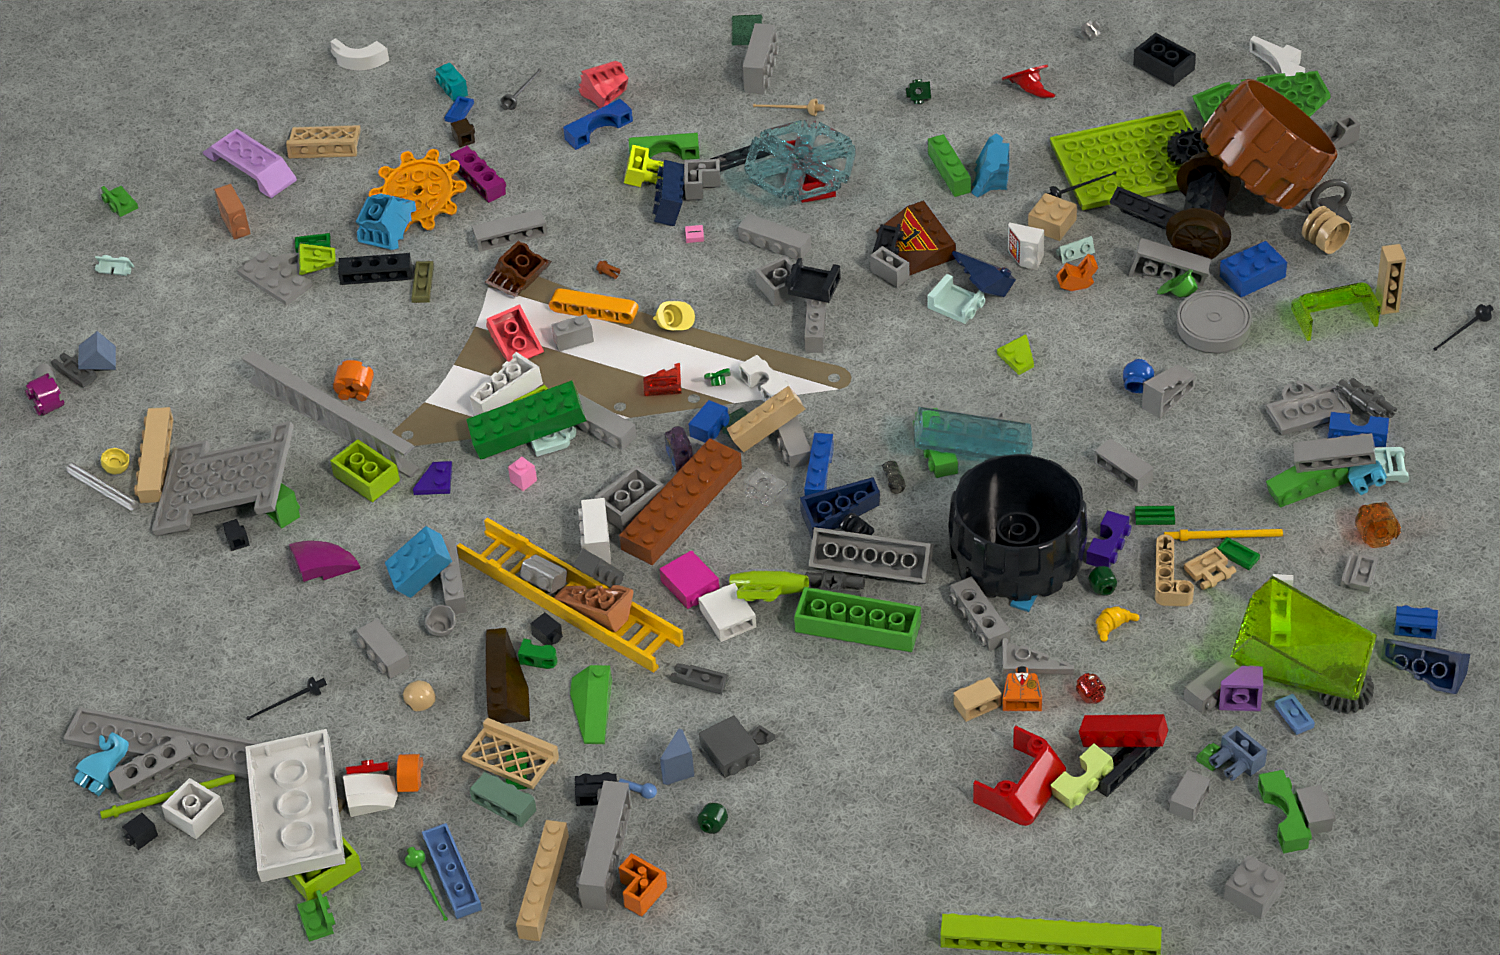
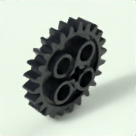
M1195 127L1191 131L1188 128L1186 132L1181 129V134L1175 132V136H1171L1167 145L1170 162L1175 161V166L1182 165L1192 156L1208 152L1207 148L1209 146L1201 140L1200 134L1202 129L1198 131L1197 127Z

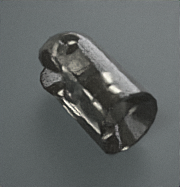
M885 462L882 467L888 479L890 491L894 494L902 493L906 485L897 462Z

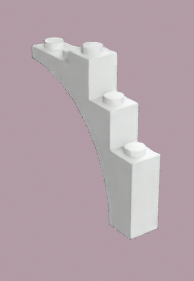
M1256 36L1250 39L1249 52L1268 63L1276 74L1285 73L1286 76H1295L1296 72L1305 73V68L1299 66L1301 50L1289 45L1282 48Z

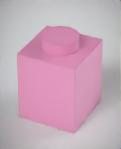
M520 457L508 466L510 482L522 491L537 481L535 465L525 458Z

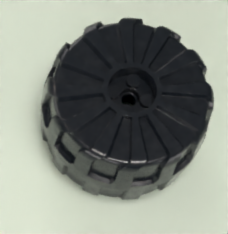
M1013 454L986 459L962 475L956 491L951 496L948 534L951 558L956 559L959 575L963 580L972 577L982 592L993 598L1001 595L1009 597L1011 601H1029L1032 596L1041 595L1046 597L1062 589L1065 581H1071L1079 572L1082 566L1088 533L1087 506L1083 500V491L1080 483L1061 465L1054 461L1029 454Z

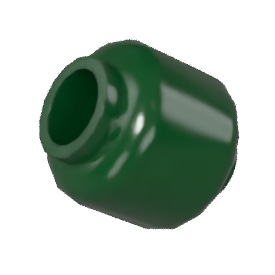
M1095 567L1089 574V583L1097 595L1108 596L1117 587V579L1109 567Z
M719 803L706 804L697 816V823L700 829L709 834L718 833L728 820L725 807Z

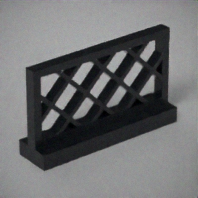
M1118 186L1109 201L1111 205L1118 207L1121 212L1166 230L1169 219L1179 212Z

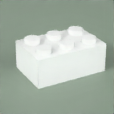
M605 498L581 500L582 508L578 509L579 520H583L579 523L580 534H584V536H581V548L611 564Z

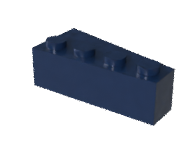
M874 477L800 497V512L811 539H813L814 527L834 530L840 527L843 522L842 520L849 513H855L857 516H860L880 505V491Z

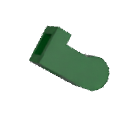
M523 638L518 652L520 665L551 669L557 665L556 649L553 646L533 645L530 639Z

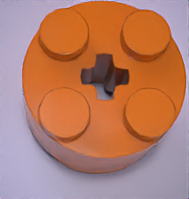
M343 361L342 365L337 367L333 382V389L338 394V398L341 400L356 398L359 401H366L374 377L373 370L369 366L367 368L362 366L363 363L360 361Z

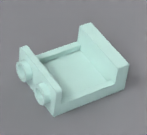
M946 274L927 296L928 309L964 324L969 319H972L979 307L982 308L985 303L984 292L979 290L975 294L954 285L953 276Z

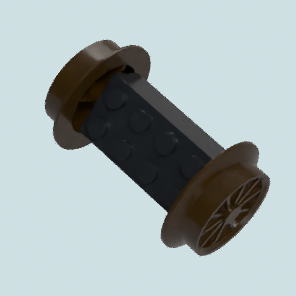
M1202 152L1192 156L1183 163L1177 172V186L1182 194L1186 196L1184 210L1175 213L1169 219L1166 226V236L1173 248L1212 260L1230 244L1232 234L1229 224L1224 219L1227 202L1231 201L1239 193L1241 179L1227 173L1223 169L1221 160L1211 156L1209 152Z

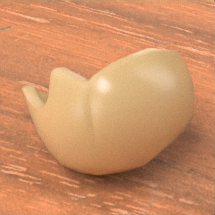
M417 680L408 684L404 689L403 699L406 705H409L413 711H423L433 705L435 693L429 683Z

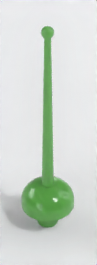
M415 847L408 848V855L405 858L406 865L411 868H418L444 917L443 920L447 921L448 918L445 916L421 866L426 858L424 851L416 850Z

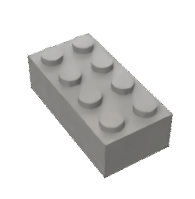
M758 23L754 25L743 64L744 93L765 94L766 88H769V77H772L773 74L772 66H775L776 63L775 55H778L779 45H776L778 32H775V25Z

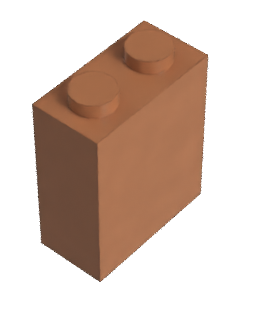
M228 184L214 189L220 215L233 239L251 234L245 208L232 185Z

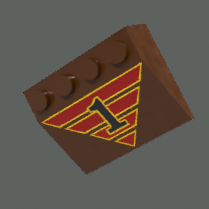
M924 200L907 206L883 224L897 227V224H901L904 236L902 242L899 241L897 246L900 247L898 256L909 262V276L955 260L952 252L953 250L956 251V243Z

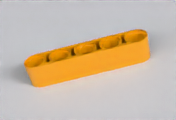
M561 288L555 290L549 302L550 309L557 313L575 316L586 314L588 318L623 324H631L639 309L638 304L632 300Z

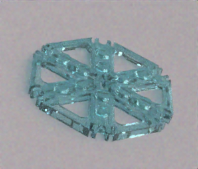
M802 120L765 129L764 132H760V138L755 136L754 140L752 139L745 162L746 175L748 174V179L751 183L782 199L784 194V200H787L788 196H793L794 201L798 197L800 201L837 191L838 188H841V182L846 184L847 180L849 181L856 156L855 145H852L850 137L820 121L818 125L816 121L808 125L807 120H804L802 125ZM792 132L798 133L795 146L778 138V136ZM818 135H825L835 141L814 147ZM759 151H766L776 157L754 163ZM838 158H845L847 160L844 171H839L825 162ZM787 173L784 185L780 189L764 182L765 178ZM806 173L826 184L824 187L815 188L811 191H804L802 189Z

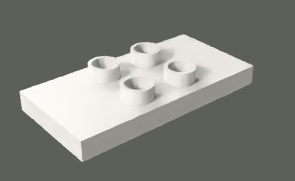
M327 729L246 746L257 871L261 882L345 864L331 744Z

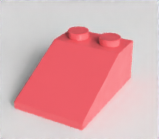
M520 304L487 318L486 327L506 361L510 362L515 352L526 359L544 353Z

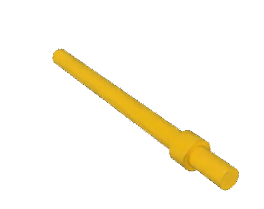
M1180 529L1178 532H1164V535H1170L1173 539H1180V541L1226 537H1283V529L1188 531V529Z

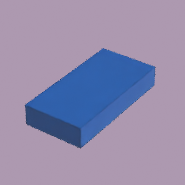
M458 96L445 115V121L452 123L464 119L473 106L474 99Z

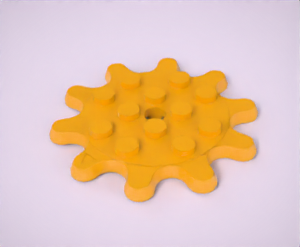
M430 149L423 159H415L412 152L405 151L400 156L401 165L394 169L388 166L381 167L378 173L385 180L383 186L369 191V197L382 193L415 201L416 211L411 212L412 221L407 225L405 233L410 225L416 222H420L427 231L433 230L435 227L434 218L440 213L450 216L455 215L457 205L451 201V198L456 194L464 193L467 185L465 181L452 179V176L460 168L457 160L440 164L438 162L439 151L437 149ZM417 189H422L418 195L414 193Z

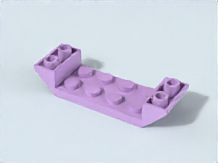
M235 129L203 151V155L215 162L221 157L257 180L259 191L269 198H273L297 181L282 157L238 129Z

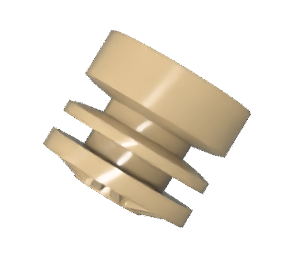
M1320 206L1304 222L1302 236L1325 253L1332 254L1340 249L1347 240L1351 225L1342 217L1336 216L1335 212L1329 208Z

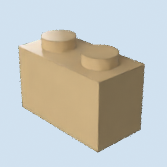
M988 677L954 692V706L967 722L1001 707L1002 694L991 678Z

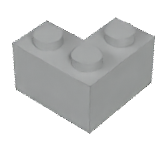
M719 159L684 161L686 200L703 199V187L721 186Z

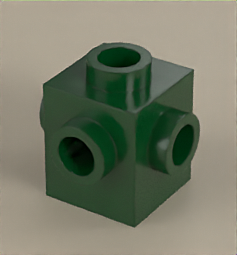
M922 79L912 80V83H909L908 88H906V98H910V102L914 101V104H923L924 100H931L930 81L922 82ZM916 89H919L921 94H917Z

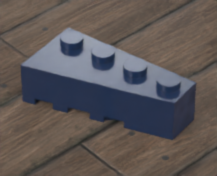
M664 160L663 165L659 166L657 176L660 178H657L655 189H658V191L654 195V202L656 204L653 206L652 214L655 215L654 222L675 226L683 203L684 164Z

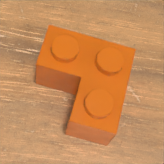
M632 853L619 867L620 882L627 886L623 891L625 908L642 917L666 890V872Z

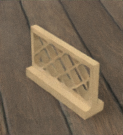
M360 125L293 127L290 139L286 142L288 158L357 156Z
M486 718L483 722L484 728L462 756V760L532 790L550 765H555L559 759L557 746L490 718ZM487 736L493 739L494 742L482 744L481 741ZM505 744L511 747V749L501 752L498 746ZM496 747L497 753L485 755L484 750ZM482 751L483 756L471 757L472 753ZM527 752L529 756L517 759L516 753ZM513 754L515 760L503 763L501 757ZM496 758L500 760V764L490 765L487 762ZM542 759L545 760V763L535 766L533 761ZM531 762L532 767L520 769L519 764ZM514 765L518 769V771L511 773L505 770L506 767ZM530 773L535 774L531 781L524 779L522 776Z

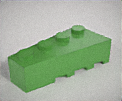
M1293 466L1267 480L1266 484L1268 492L1281 508L1346 484L1350 480L1347 467L1297 473L1296 467Z
M281 483L275 511L266 513L281 529L300 518V506L296 501L295 492Z

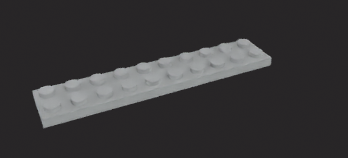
M79 707L63 738L66 744L103 751L99 746V736H104L106 743L110 733L113 732L129 743L128 751L125 755L137 757L150 752L156 746L167 743L171 738L183 734L198 761L188 768L224 775L234 774L235 777L248 779L245 747L263 743Z

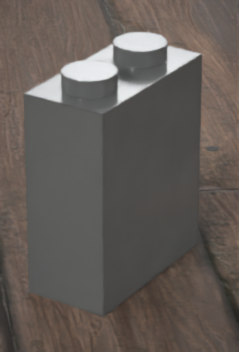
M735 715L699 732L700 746L724 778L735 775L740 770L753 766L760 761L758 745Z

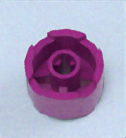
M49 373L27 383L25 393L28 399H32L35 403L34 409L38 416H44L65 405L64 400L60 401L59 394L61 392L54 379H49Z

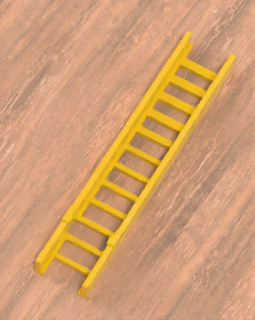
M488 517L484 520L486 528L484 534L495 540V542L481 555L461 543L457 545L459 559L653 673L659 666L656 664V658L652 654L666 640L677 647L684 643L683 630L633 601L628 620L619 630L611 632L544 593L545 590L538 589L532 586L529 581L515 576L521 570L523 561L528 558L530 559L531 556L536 554L567 570L566 582L568 584L566 586H586V589H595L596 586L609 588L529 542V539L520 534H515ZM500 544L509 548L497 561L492 558L490 560L486 559ZM516 551L526 555L510 571L503 569L501 566ZM635 623L643 626L629 641L621 638ZM650 632L657 634L658 637L644 651L637 647Z

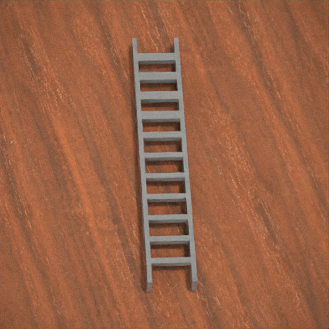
M252 350L242 358L243 362L255 369L256 375L249 380V383L348 442L353 443L359 439L396 464L398 471L411 478L420 470L419 467L398 454L406 456L414 448L413 444L293 375L292 371L283 365L278 366Z

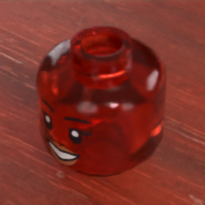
M1085 673L1078 678L1076 691L1085 703L1097 704L1104 699L1106 686L1098 675Z

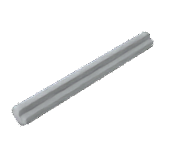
M70 463L66 467L67 473L127 509L134 511L138 507L136 500L76 464Z

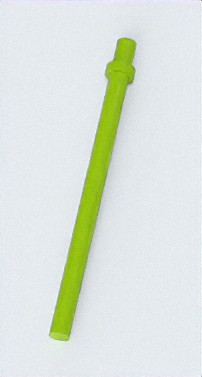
M230 774L199 784L207 789L236 782L234 774ZM177 790L117 807L113 805L110 809L100 811L101 818L105 819L112 816L116 818L119 817V814L165 802Z

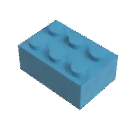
M427 526L385 561L395 590L410 598L452 563L442 535Z

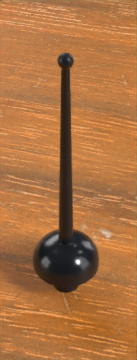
M1114 171L1113 173L1092 179L1090 181L1063 190H1060L1056 186L1049 187L1050 193L1047 194L1061 199L1063 193L1085 186L1087 184L1106 178L1113 174L1116 175L1117 172Z
M1478 305L1475 309L1476 317L1440 345L1434 347L1433 350L1437 351L1439 347L1478 319L1482 322L1491 320L1493 307L1491 305Z
M312 676L307 681V688L251 716H247L246 719L250 720L307 692L319 696L321 695L320 688L326 686L327 683L324 678L315 681Z

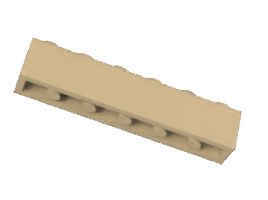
M170 407L148 408L147 416H144L145 430H142L143 443L140 444L142 455L138 458L140 470L136 472L138 484L134 487L135 496L139 497L140 503L160 502L167 474L173 427V416Z
M546 820L516 923L519 939L540 941L569 839L567 822Z

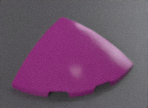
M314 540L289 544L304 582L321 576L323 580H327L361 569L356 558L349 551L336 544Z

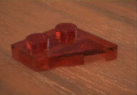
M680 363L674 364L675 368L668 371L662 369L656 374L644 377V396L682 394Z

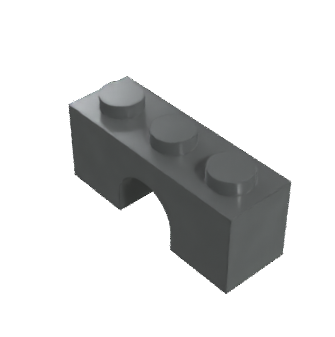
M584 548L573 564L576 568L610 588L612 585H620L625 574Z

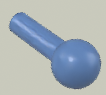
M621 778L619 782L629 783V790L641 793V796L646 799L653 798L657 794L655 785L651 783L641 785Z

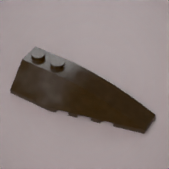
M487 629L486 695L488 718L502 724L530 721L529 687L507 629Z

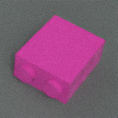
M692 550L659 568L661 582L687 609L697 606L699 604V597L720 589L719 578Z

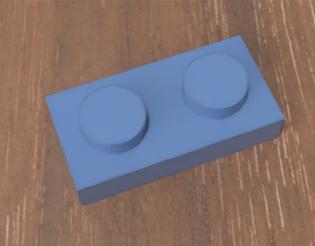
M1294 694L1275 701L1276 709L1296 735L1314 728L1315 722Z

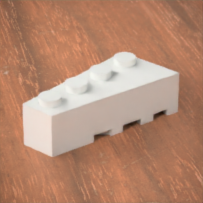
M515 352L510 362L506 361L498 373L495 372L491 375V380L488 383L484 382L470 396L474 414L479 415L509 404L542 385L539 366Z

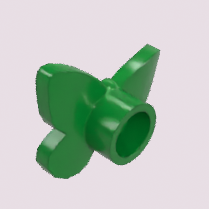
M726 368L716 373H707L704 375V379H710L711 387L726 384L725 377L730 376L731 371L729 368Z

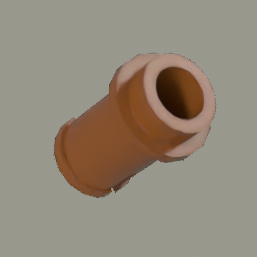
M605 260L600 261L596 267L599 274L604 273L614 279L618 277L616 273L620 274L621 271L620 268L608 264Z

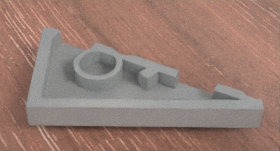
M1002 638L1003 674L1016 673V668L1020 666L1027 667L1028 673L1074 674V666L1063 660L1061 662L1049 659L1050 655L1029 649L1022 644L1020 647L1009 643V639Z

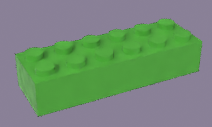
M804 587L794 616L795 632L913 652L921 625V607Z

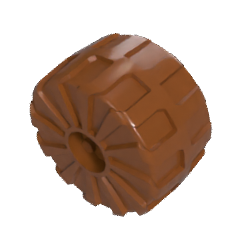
M1254 79L1242 81L1219 104L1203 126L1200 134L1201 140L1209 146L1207 151L1211 156L1222 161L1223 169L1231 176H1237L1244 181V187L1253 194L1262 195L1266 202L1283 209L1296 207L1316 187L1338 155L1331 139L1305 112L1276 90Z

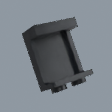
M798 258L796 263L792 265L790 276H787L785 280L788 295L830 303L841 280L840 265L833 264L831 270L827 271L804 266L802 258Z

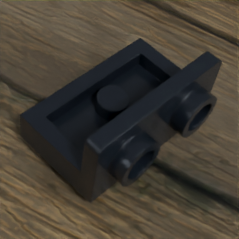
M897 224V227L880 225L872 254L882 246L896 255L899 254L900 247L897 246L899 241L902 242L904 236L901 224Z

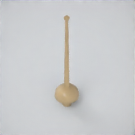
M817 99L810 100L808 105L753 104V107L808 109L809 114L812 116H816L818 111H824V104H818Z

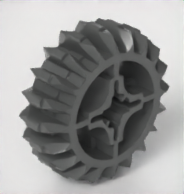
M1344 662L1341 666L1336 663L1333 668L1328 666L1318 679L1317 691L1320 700H1324L1325 706L1330 705L1331 710L1338 708L1339 713L1342 710H1346L1347 714L1350 710H1353L1355 713L1358 711V708L1363 710L1365 705H1369L1373 697L1374 684L1371 676L1367 675V670L1361 671L1360 666L1353 667L1352 663L1349 666H1346Z

